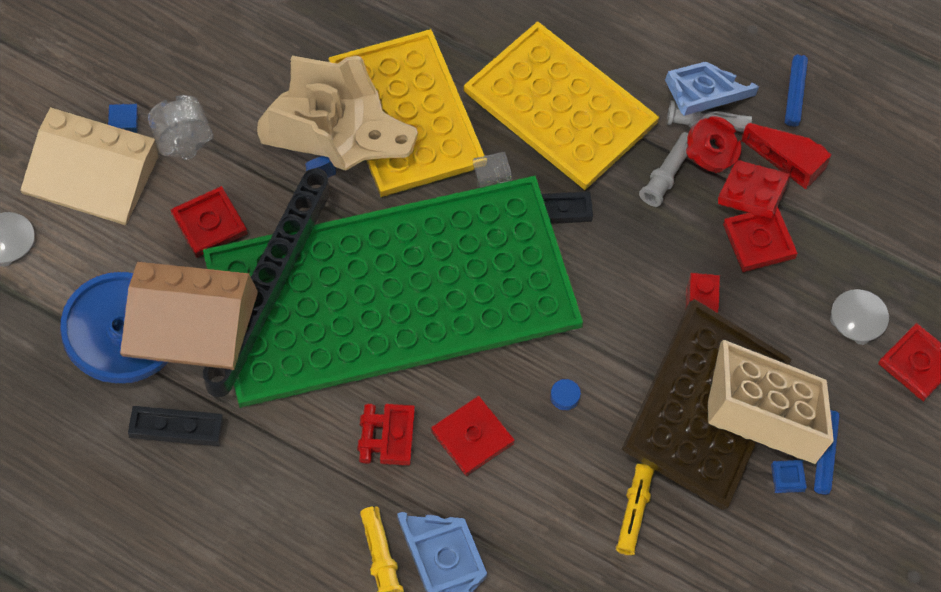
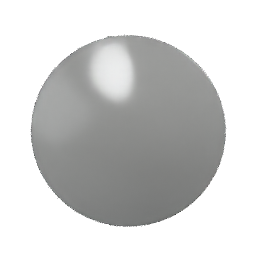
M13 212L0 213V266L5 267L25 256L36 243L34 229L30 221L24 216Z
M855 289L846 291L836 298L831 309L830 321L845 337L854 340L857 344L864 345L884 333L888 326L889 313L886 305L878 296L869 291Z

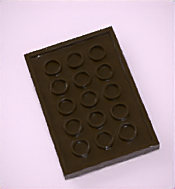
M693 299L689 302L621 450L721 510H725L731 503L756 441L745 439L740 435L719 429L708 423V399L720 343L722 340H726L787 365H790L792 359Z

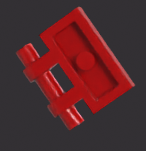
M365 404L364 413L360 416L359 423L362 427L361 439L358 440L357 451L360 452L359 462L364 464L371 463L372 453L381 452L380 464L410 466L415 406L385 404L383 415L375 414V405ZM374 428H383L382 439H373Z

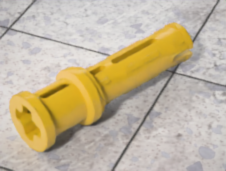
M371 506L364 508L360 511L372 557L373 564L371 565L370 572L376 579L377 592H404L403 586L399 585L396 574L398 569L397 562L391 559L379 507L374 508Z

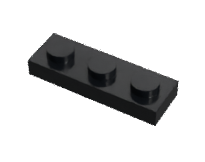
M590 192L542 194L551 224L592 222L593 211Z
M133 406L128 436L134 439L219 446L223 414Z

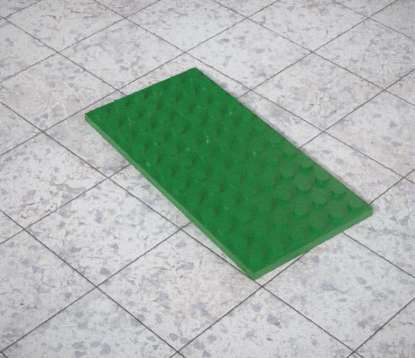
M536 176L314 225L234 383L239 408L583 328V320ZM290 231V232H288L287 234L293 235V234H296V233H298V232H297V231ZM273 234L203 249L207 269L249 273L251 277ZM279 254L275 258H284L286 255ZM266 278L263 280V282L268 283L273 281L274 279ZM255 302V303H254V307H258V306H260L262 303H261V302Z

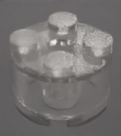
M180 95L175 96L177 101L168 103L167 100L158 103L150 111L148 121L160 154L169 157L181 156L182 159L187 160L195 157L197 150L201 149L213 138V132L199 100L193 96Z

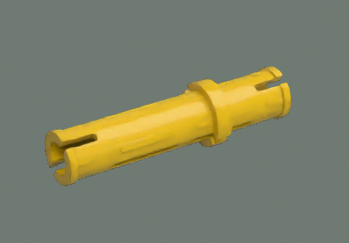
M636 464L632 486L628 488L626 494L628 502L616 546V551L624 555L632 556L635 554L645 506L651 498L649 489L655 469L646 464ZM642 485L639 501L636 504L639 487ZM633 514H635L634 521H633V525H632V530H631V533L629 534L628 532H629V528H630L632 516H633Z

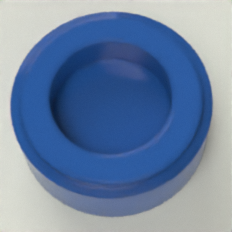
M559 380L552 386L551 402L560 410H571L579 403L580 388L572 380Z

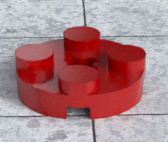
M710 116L709 118L701 119L689 130L686 153L690 159L695 160L702 168L720 173L739 159L741 142L740 140L737 141L734 134L736 130L730 122L718 116ZM712 139L716 140V145L719 149H714L711 146L710 141Z

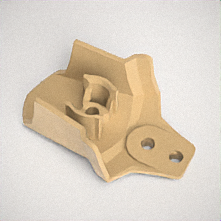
M292 56L289 91L282 93L268 107L259 119L257 126L261 144L329 157L334 167L345 171L364 160L409 157L414 150V144L418 136L417 128L403 123L382 111L378 91L368 76L364 61L360 56L347 57L338 64Z

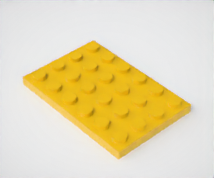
M538 21L470 79L463 89L467 95L584 190L591 186L659 121V116Z
M432 29L328 58L329 62L338 64L347 57L360 56L364 61L368 76L378 91L382 111L403 123L417 128L418 136L414 144V150L409 157L366 160L380 197L486 167L487 160Z

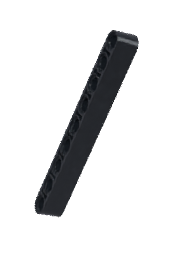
M313 168L306 171L251 276L258 291L255 302H261L262 304L258 307H253L247 326L249 329L245 333L235 369L206 366L203 369L206 390L213 397H224L231 391L329 198L328 175L322 169ZM313 185H320L321 187H319V188H312L311 186H313ZM309 208L307 211H300L299 209ZM290 231H297V232H298V233L293 234V235L287 234V233L290 232ZM279 254L286 255L284 258H275ZM266 278L274 279L273 281L268 283L263 282V280ZM216 376L224 377L220 382L211 381Z

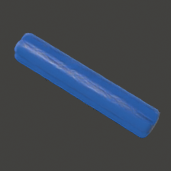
M797 54L792 60L785 124L788 126L797 127L801 121L808 58L805 55Z
M832 410L830 412L834 441L817 461L814 491L824 495L829 494L832 490L840 416L837 411Z

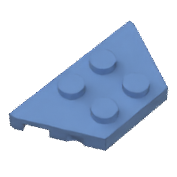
M708 62L668 71L665 79L681 114L684 116L756 96L759 88L754 83H751L750 86H744L735 82L736 75L723 71Z
M404 512L397 514L398 522L426 592H473L487 578L486 569L464 518L449 517L443 519L434 515L417 517L407 516V513Z

